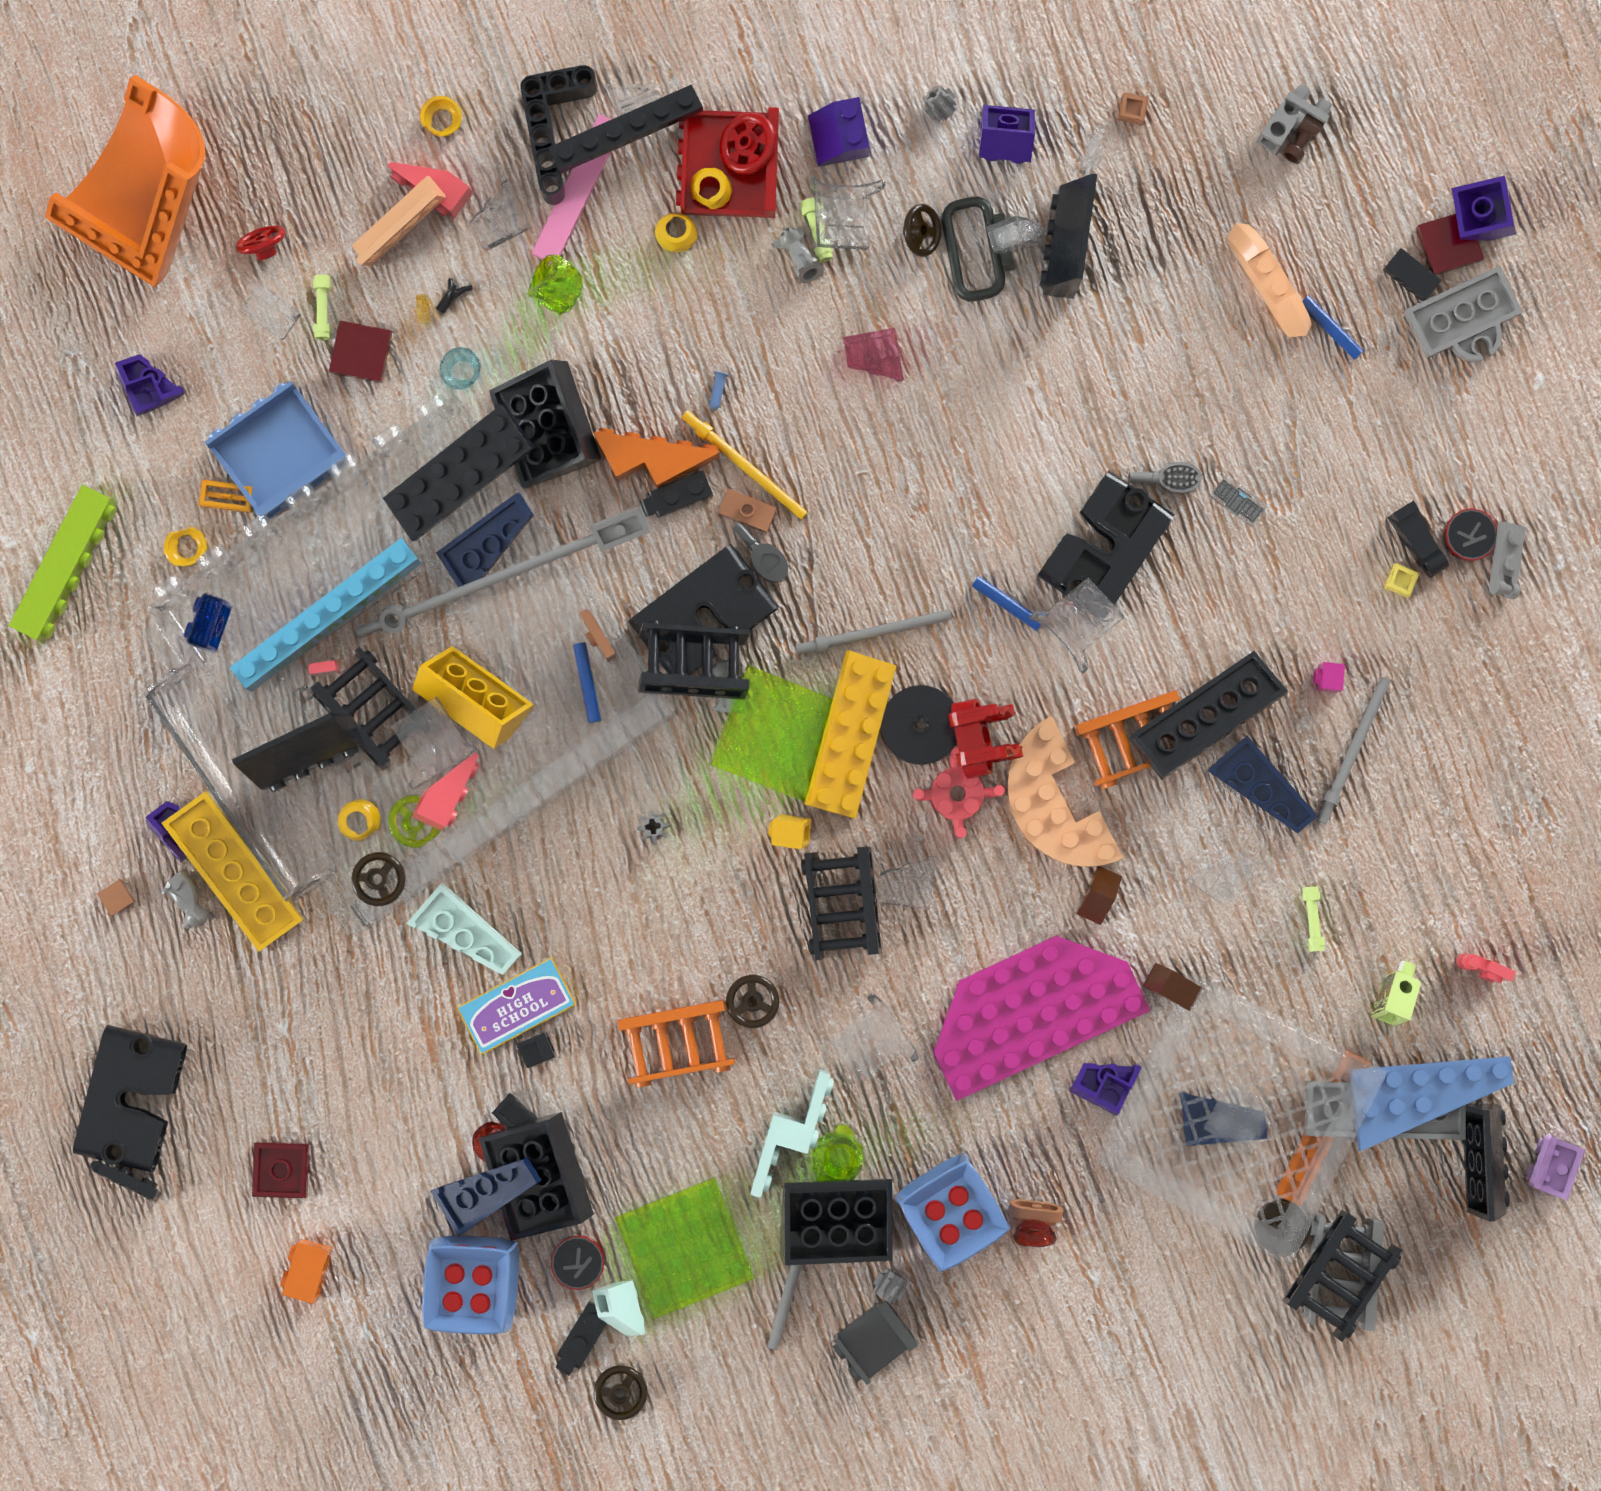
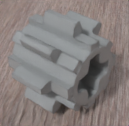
M935 86L923 98L924 105L926 106L925 112L931 119L936 117L939 121H945L957 110V102L954 100L956 96L949 87L945 90L942 86Z
M650 810V817L647 819L640 816L644 823L643 826L637 827V830L645 832L642 840L645 841L652 837L654 844H657V837L660 835L667 838L663 831L664 828L670 827V824L662 822L665 816L663 813L655 817L654 812ZM651 820H655L657 824L661 825V828L656 829V834H652L650 830L646 829L647 826L651 825Z
M886 1268L884 1273L879 1272L873 1282L876 1285L873 1292L892 1304L897 1299L901 1301L907 1291L905 1287L907 1280Z

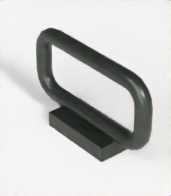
M979 196L955 200L944 208L942 226L956 294L968 302L997 296L1004 288L1005 272L1015 270L1004 212L994 214L991 204ZM971 207H978L983 212L995 275V283L992 287L976 291H968L964 286L952 223V215L956 211Z

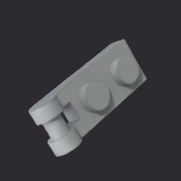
M1506 521L1498 522L1489 583L1491 594L1498 596L1503 594L1505 598L1513 600L1519 596L1518 577L1526 527Z

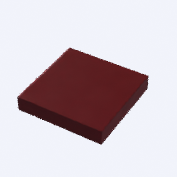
M1456 214L1426 222L1416 227L1430 271L1435 275L1484 260L1478 240L1460 239Z
M339 321L329 372L382 383L392 331Z
M254 1142L252 1197L307 1198L310 1143Z

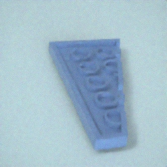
M1511 1056L1349 1070L1350 1082L1352 1083L1351 1093L1352 1102H1354L1353 1111L1358 1151H1363L1514 1084Z

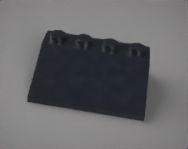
M1089 174L1060 185L1057 194H1052L1050 209L1055 210L1054 218L1049 219L1047 226V235H1051L1050 245L1045 244L1043 260L1047 261V268L1041 271L1039 286H1044L1043 295L1074 299L1083 279L1097 174Z
M549 360L489 390L494 408L496 409L499 405L505 404L535 448L514 464L522 489L580 470L601 460L568 361Z
M329 713L231 760L261 790L270 789L271 792H275L286 787L285 782L295 778L298 781L310 776V770L319 767L321 770L335 763L333 759L341 755L347 758L358 753V747L365 744L352 715Z
M1495 1103L1466 1104V1140H1463L1467 1212L1489 1222H1494L1506 1215V1207H1509L1510 1204L1509 1193L1505 1191V1180L1508 1179L1507 1164H1504L1507 1141L1503 1137L1502 1126H1505L1506 1123L1505 1111L1501 1110V1105Z
M562 1112L536 1118L478 1138L488 1170L528 1157L542 1180L501 1208L510 1241L578 1225L594 1215Z
M892 1179L784 1183L780 1225V1258L784 1265L893 1261Z

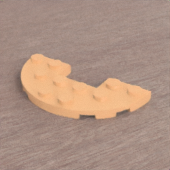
M1048 717L1035 726L1020 743L1019 746L1023 747L1024 757L1012 759L1010 764L1007 795L1015 823L1024 837L1036 849L1061 863L1094 867L1123 859L1100 811L1075 822L1052 776L1075 764V761L1053 717Z

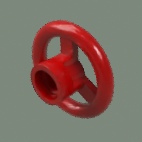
M271 225L249 232L238 240L235 246L236 251L245 255L255 254L258 260L268 259L277 253L275 245L284 238L285 229L281 226ZM272 233H277L272 238H269Z

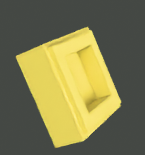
M1394 563L1384 588L1409 598L1420 573Z

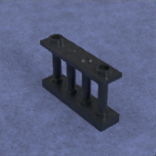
M660 621L643 622L639 638L649 639L648 671L641 672L638 682V693L745 700L749 691V679L739 677V645H746L749 630H743L737 626L715 628L662 624ZM659 640L675 641V673L663 674L659 671ZM686 641L702 643V675L692 676L686 673ZM713 643L729 644L728 677L726 678L713 675Z
M358 647L355 650V656L359 661L330 685L326 684L323 687L318 681L310 688V691L328 713L352 715V717L355 716L354 713L383 688L393 696L394 700L365 725L362 723L359 726L355 722L365 744L360 746V748L383 772L390 766V759L388 758L391 755L390 752L419 727L427 734L431 730V725L429 724L431 719L424 710H417L376 666L378 661L370 651L366 650L364 652ZM367 668L377 680L348 705L343 704L341 706L334 699L337 697L336 693ZM403 707L413 719L383 745L381 743L376 745L371 739L373 736L372 732Z
M857 847V853L853 857L815 861L814 853H804L805 859H801L802 874L807 876L813 939H809L810 954L815 955V960L825 959L824 951L863 947L864 950L868 949V955L881 954L882 945L871 847ZM855 867L856 870L859 869L860 880H857L856 883L817 887L816 871ZM850 894L862 896L863 907H859V910L820 914L818 898ZM850 921L865 923L866 933L862 934V937L822 939L821 924Z
M1343 1210L1340 1211L1282 1300L1296 1311L1299 1306H1305L1336 1327L1332 1335L1341 1342L1344 1341L1345 1337L1348 1339L1356 1329L1355 1322L1389 1270L1397 1267L1401 1260L1400 1253L1402 1252V1249L1393 1244L1386 1250L1355 1228L1356 1225H1354L1357 1219ZM1344 1238H1351L1381 1259L1373 1273L1340 1251L1339 1245ZM1335 1260L1366 1282L1358 1295H1355L1325 1274L1324 1268L1329 1261ZM1314 1283H1320L1351 1304L1343 1318L1310 1297L1309 1291Z

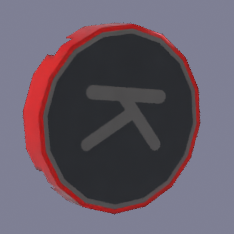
M1473 508L1461 510L1450 517L1443 534L1445 546L1453 556L1463 561L1481 560L1495 548L1497 526L1491 516L1482 510Z
M574 1235L565 1238L556 1246L551 1257V1269L554 1277L561 1285L568 1289L582 1290L591 1287L599 1280L604 1270L605 1259L603 1250L595 1240L588 1236Z

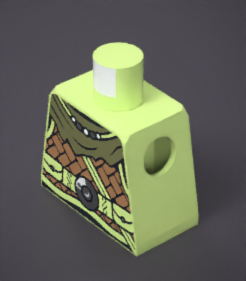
M1401 961L1398 971L1385 977L1370 1017L1392 1026L1410 1021L1421 986V981L1413 978L1416 965L1407 961Z

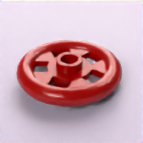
M744 113L735 117L726 126L720 139L719 151L725 166L732 172L741 175L752 174L762 169L769 162L775 150V129L765 116L758 113ZM745 125L747 130L738 135L737 129ZM758 125L764 130L760 136L754 132ZM735 142L736 151L730 153V143ZM761 144L765 145L762 154L760 156L756 155V153L760 149ZM741 155L749 157L747 164L739 163Z

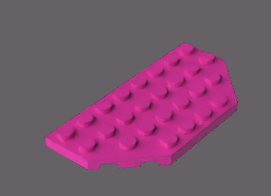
M1053 936L959 980L933 1052L955 1100L958 1101L1149 1012L1150 1009L1127 961L1059 936Z

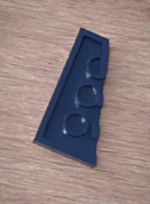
M516 493L437 551L436 554L458 587L483 578L533 518L534 514L521 494Z
M1245 736L1207 769L1212 775L1296 833H1299L1318 817L1248 736Z

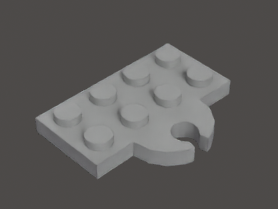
M1498 266L1412 306L1403 313L1426 359L1450 348L1460 359L1476 363L1481 362L1483 357L1482 354L1475 350V342H1484L1487 346L1486 354L1488 357H1491L1501 344L1502 330L1500 324L1521 315L1523 311L1501 267Z

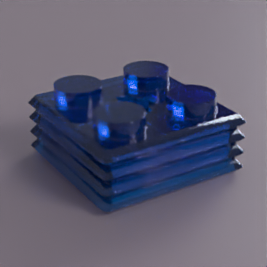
M207 593L202 594V597L198 596L193 605V612H196L193 622H188L184 631L187 643L198 649L200 648L213 654L216 653L232 610L231 603L223 598Z

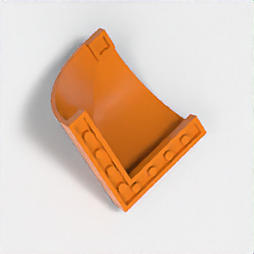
M134 75L128 82L124 101L126 102L119 121L102 154L86 177L66 198L57 192L50 196L45 218L148 284L156 287L163 281L172 265L204 162L205 144L196 123L178 103L153 85Z

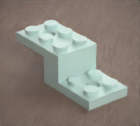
M822 1069L818 1071L805 1120L773 1112L750 1195L761 1198L762 1192L768 1193L772 1180V1174L768 1173L770 1165L776 1166L780 1148L776 1147V1145L808 1154L809 1148H815L819 1135L818 1131L815 1130L817 1122L822 1123L826 1111V1105L822 1104L824 1095L830 1096L834 1083L833 1079L830 1078L829 1071Z

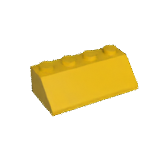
M454 646L449 647L420 665L412 687L413 691L493 749L513 735L534 706L533 703Z

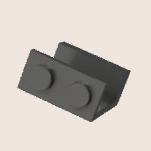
M882 1299L833 1336L835 1345L832 1347L842 1360L846 1357L852 1366L849 1370L858 1382L862 1379L867 1385L871 1382L870 1378L907 1349L912 1351L918 1346V1342L889 1302Z

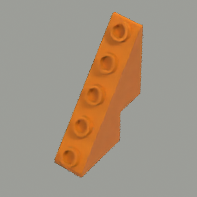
M599 428L598 431L593 432L618 481L646 467L656 487L660 488L720 458L719 447L703 444L701 448L692 446L691 442L677 440V443L666 442V438L658 436L644 439L640 438V434L625 432V435L614 434V430Z

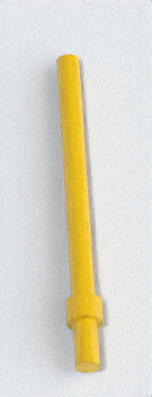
M689 410L683 414L681 418L696 430L695 434L703 441L706 439L712 445L719 447L718 450L800 520L806 516L808 512L714 433V428L707 422H701Z

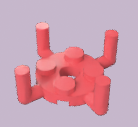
M954 747L950 752L951 768L944 770L936 777L931 790L916 789L912 797L916 801L931 800L935 809L942 816L953 820L954 836L961 839L966 836L964 819L973 816L980 809L984 798L1000 797L1004 794L1005 789L1001 785L983 787L979 777L967 779L963 768L958 767L956 754L959 753L958 747ZM959 786L963 788L965 792L963 800L954 801L950 797L952 787Z

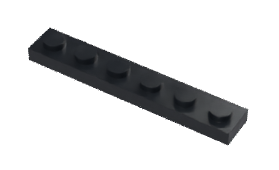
M691 84L548 147V151L559 174L696 115L703 111V106Z

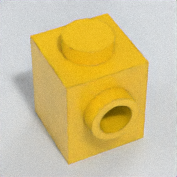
M780 814L770 822L768 830L769 836L772 837L771 845L795 849L805 848L810 843L811 818Z

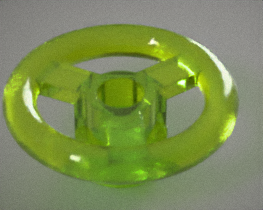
M420 795L402 797L392 806L388 816V825L392 836L400 844L410 848L427 846L436 839L440 830L433 827L426 837L416 840L417 833L423 828L424 823L417 820L418 825L412 826L410 819L413 818V812H410L405 805L418 803ZM398 813L403 817L401 827L404 832L408 833L407 838L397 828L396 817Z

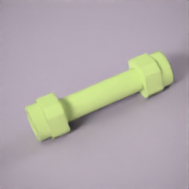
M815 198L801 201L800 209L802 215L807 216L816 244V248L813 249L815 257L819 263L827 262L833 259V251L831 245L826 244L817 216V213L820 211L818 203H816Z
M315 275L313 289L317 291V324L313 325L314 339L329 340L331 326L327 324V291H331L330 276Z
M1319 887L1302 888V898L1307 903L1310 938H1307L1308 951L1325 950V939L1320 934L1317 900H1321Z

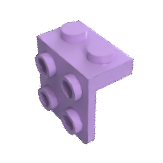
M1546 1134L1545 1138H1540L1535 1153L1539 1155L1536 1164H1531L1527 1172L1526 1179L1530 1180L1529 1186L1568 1201L1586 1150Z

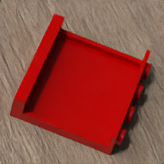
M768 107V113L752 112L765 116L772 123L776 133V146L769 162L759 171L748 175L734 173L725 166L720 156L719 145L726 126L735 117L750 112L703 110L679 122V129H683V139H678V155H682V165L677 164V181L682 182L681 190H676V206H681V214L775 218L779 108ZM745 125L737 129L738 135L747 130ZM759 125L754 129L758 136L764 131ZM735 142L730 143V153L736 151ZM761 144L760 149L756 153V155L760 156L762 154L765 145ZM741 155L739 163L747 164L749 157ZM716 168L728 177L731 182L732 193L729 201L723 207L710 209L697 200L692 199L689 185L692 176L699 170ZM714 177L704 178L700 183L699 195L705 199L715 196L720 190L719 181Z

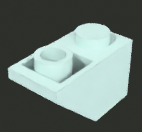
M633 1280L618 1281L592 1290L597 1314L600 1319L625 1336L646 1334L644 1318L640 1312L637 1299L638 1293L634 1287Z

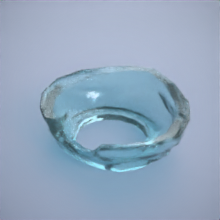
M463 347L453 348L441 360L440 376L444 383L452 389L462 390L469 388L479 376L481 362L476 353L471 349ZM466 361L474 368V375L470 380L461 381L453 377L452 367L456 362Z

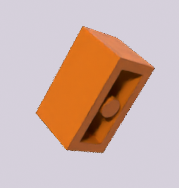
M305 1239L299 1240L296 1245L293 1244L288 1255L291 1265L289 1271L285 1270L280 1286L284 1287L282 1295L311 1304L315 1303L321 1292L333 1247Z

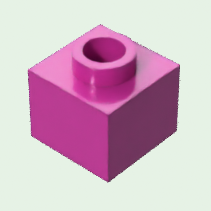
M1330 662L1319 664L1313 674V683L1317 684L1316 691L1332 693L1343 691L1345 664Z

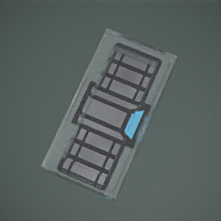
M1227 474L1224 475L1209 495V497L1250 527L1256 523L1268 507L1265 502Z

